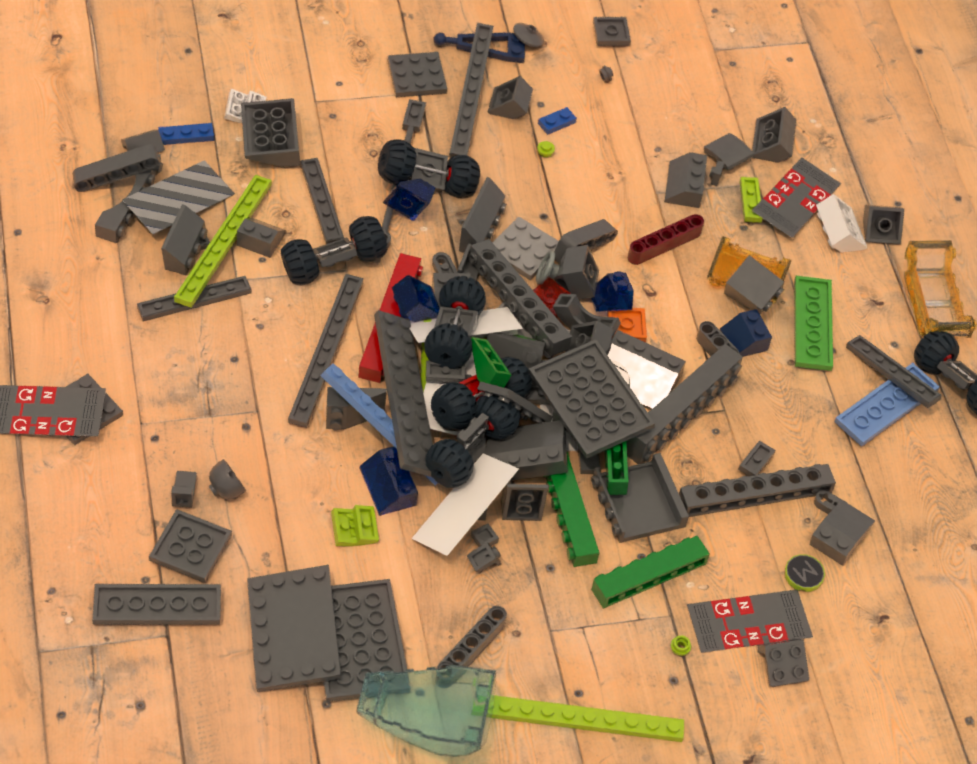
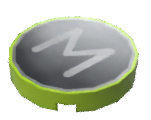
M799 554L793 556L785 567V579L790 586L799 591L800 589L805 590V592L817 590L822 585L825 577L824 567L821 562L809 555Z

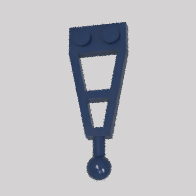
M439 32L435 34L433 41L437 46H443L446 43L456 44L457 49L471 52L472 44L466 42H473L475 33L458 34L457 38L446 37L444 33ZM492 33L491 41H507V53L489 48L488 57L508 62L524 63L525 44L514 33Z

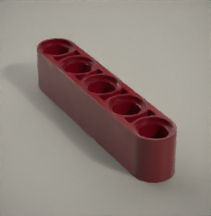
M694 214L633 241L629 247L628 261L631 264L638 265L700 237L704 226V218L701 215Z

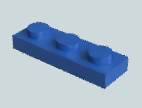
M212 123L158 127L163 145L214 141Z

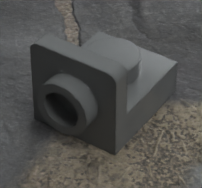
M487 542L467 554L477 573L482 572L494 563L498 566L502 564L499 560L501 554L495 546L491 547Z

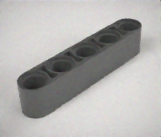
M145 145L74 169L72 174L75 190L79 192L88 191L158 167L157 147Z
M491 607L438 664L435 676L438 686L442 688L450 687L503 630L507 617V612L503 607ZM454 659H460V660H462V661H461V662H457V661H455ZM441 673H447V674H449V675H448V676H444V675H442Z

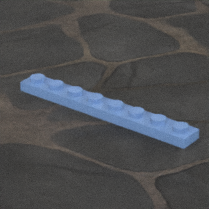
M332 363L320 376L397 449L392 419L354 381H351L339 367ZM426 476L434 485L437 484L434 478Z

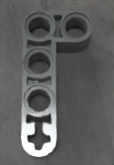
M602 219L567 232L560 238L554 251L555 261L558 264L560 263L567 248L588 245L591 250L614 240L618 230L608 221Z

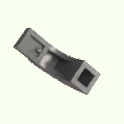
M560 294L553 305L557 316L570 329L572 325L600 321L613 329L612 336H614L621 324L619 318L600 317L591 314L581 305L576 294Z

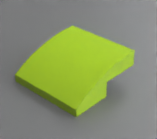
M355 505L353 509L333 508L331 516L336 546H361L378 543L379 536L374 506Z

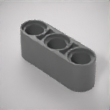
M704 321L700 324L696 339L710 356L717 352L724 344L739 354L737 348L715 324L709 321Z

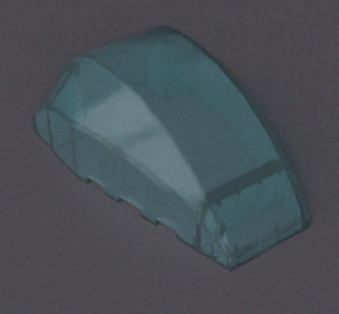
M450 665L441 669L428 667L427 670L419 671L406 669L405 672L394 673V671L366 673L356 711L357 714L372 724L426 751L440 756L457 757L471 755L481 750L487 742L495 700L496 670Z

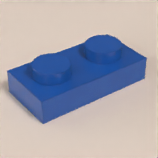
M566 107L539 118L538 124L549 135L575 124L577 118Z

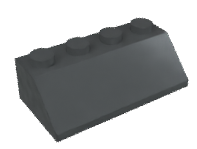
M489 177L486 178L462 226L459 245L460 252H465L468 243L473 245L487 239H492L495 231L494 227H498L500 223V214L505 213L507 207L505 203L506 195Z

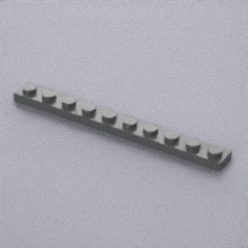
M477 22L449 157L468 155L493 25Z
M345 274L288 417V423L307 428L325 382L320 375L333 362L364 278Z

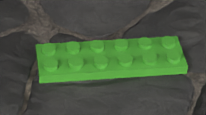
M795 276V367L828 371L833 369L832 280Z

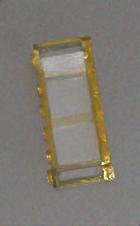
M951 240L909 241L905 251L908 269L904 271V279L920 336H925L929 332L946 331L954 337L964 336L971 338L973 331L976 330V320L971 315L964 316L963 302L960 301L959 288L955 284V274L952 273L951 263L956 257V249L953 248Z

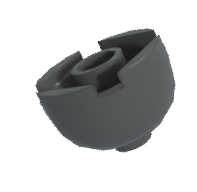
M225 459L212 467L209 473L211 485L208 487L215 496L219 494L222 498L229 500L235 499L246 492L243 484Z

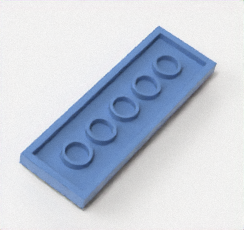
M914 363L906 367L908 371L938 392L940 386ZM888 380L838 415L834 422L862 447L921 403Z

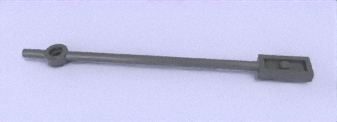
M409 99L402 129L407 130L404 140L410 144L414 131L420 132L426 108V102ZM400 184L392 185L382 223L387 248L391 245V235L388 233ZM381 258L374 262L379 263Z

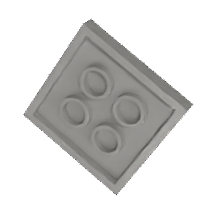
M518 217L492 243L519 274L531 280L537 274L546 253L550 250L555 251L559 241L521 217Z

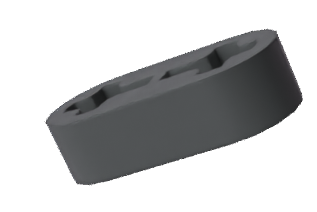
M821 490L816 494L814 504L818 509L829 514L842 499L828 491Z

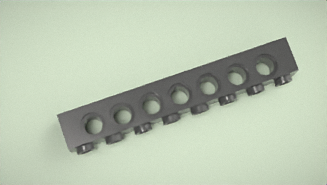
M487 239L471 245L468 255L470 263L477 268L490 287L498 293L501 300L508 305L511 312L518 317L531 336L537 341L545 342L544 350L549 356L569 350L572 339L570 333L491 240Z
M815 464L810 467H797L786 471L779 470L773 473H760L749 477L742 476L736 479H723L712 483L705 482L700 485H686L681 487L679 495L689 517L813 497L821 490L832 493L836 481L829 464Z

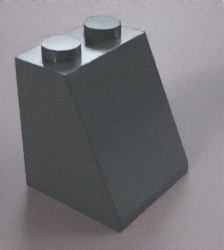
M749 255L726 282L724 294L751 310L757 309L761 314L763 311L767 312L773 304L771 301L774 297L778 298L783 293L784 281Z

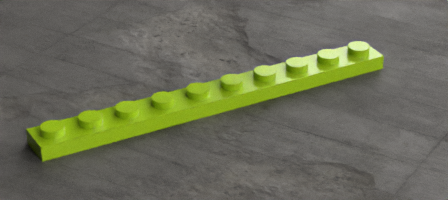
M258 175L253 177L174 296V302L192 308L236 241L237 230L245 218H251L272 186V180Z
M479 693L474 695L472 716L682 742L684 739V719Z

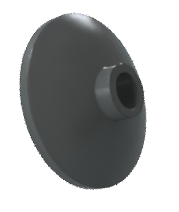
M516 23L514 25L513 32L521 42L531 47L542 46L544 43L543 36L535 26L526 23Z

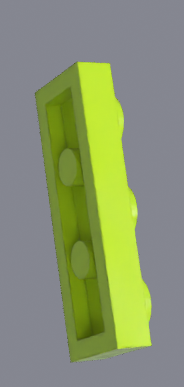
M741 177L739 182L744 222L762 223L763 218L752 211L761 201L758 178Z

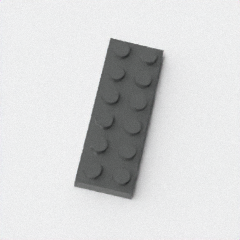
M95 584L92 621L93 624L220 625L221 584Z

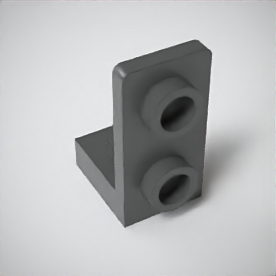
M176 472L175 485L172 486L171 491L172 506L192 508L197 477L196 472Z

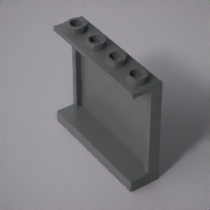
M661 453L653 454L652 461L628 467L629 483L627 495H609L606 485V472L600 473L598 467L594 469V474L591 477L592 485L598 491L599 502L604 505L605 516L607 520H610L612 533L614 536H617L619 543L686 527L689 515Z

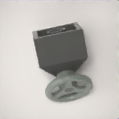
M588 245L567 248L559 265L554 263L555 252L553 250L546 253L537 271V284L544 283L547 277H550L567 294H576L578 299L595 297L599 269Z

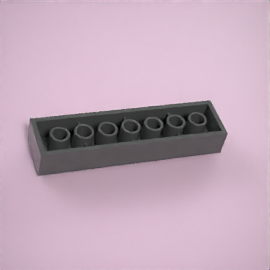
M724 344L648 412L655 422V428L627 440V456L637 464H642L645 461L649 462L656 451H661L666 446L667 441L673 440L682 428L688 427L694 417L698 418L706 406L710 407L717 396H722L729 385L733 386L739 378L737 375L742 368L741 362L743 357Z

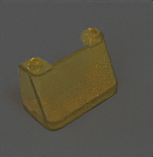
M722 236L707 275L711 285L725 287L726 282L750 255L785 282L792 260L783 257L782 261H777V257L772 259L741 248L737 243L734 246V244L730 243V238ZM774 297L771 302L776 303L778 298Z

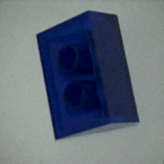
M394 446L377 451L359 466L379 516L417 506V488L410 472L400 469L398 452Z

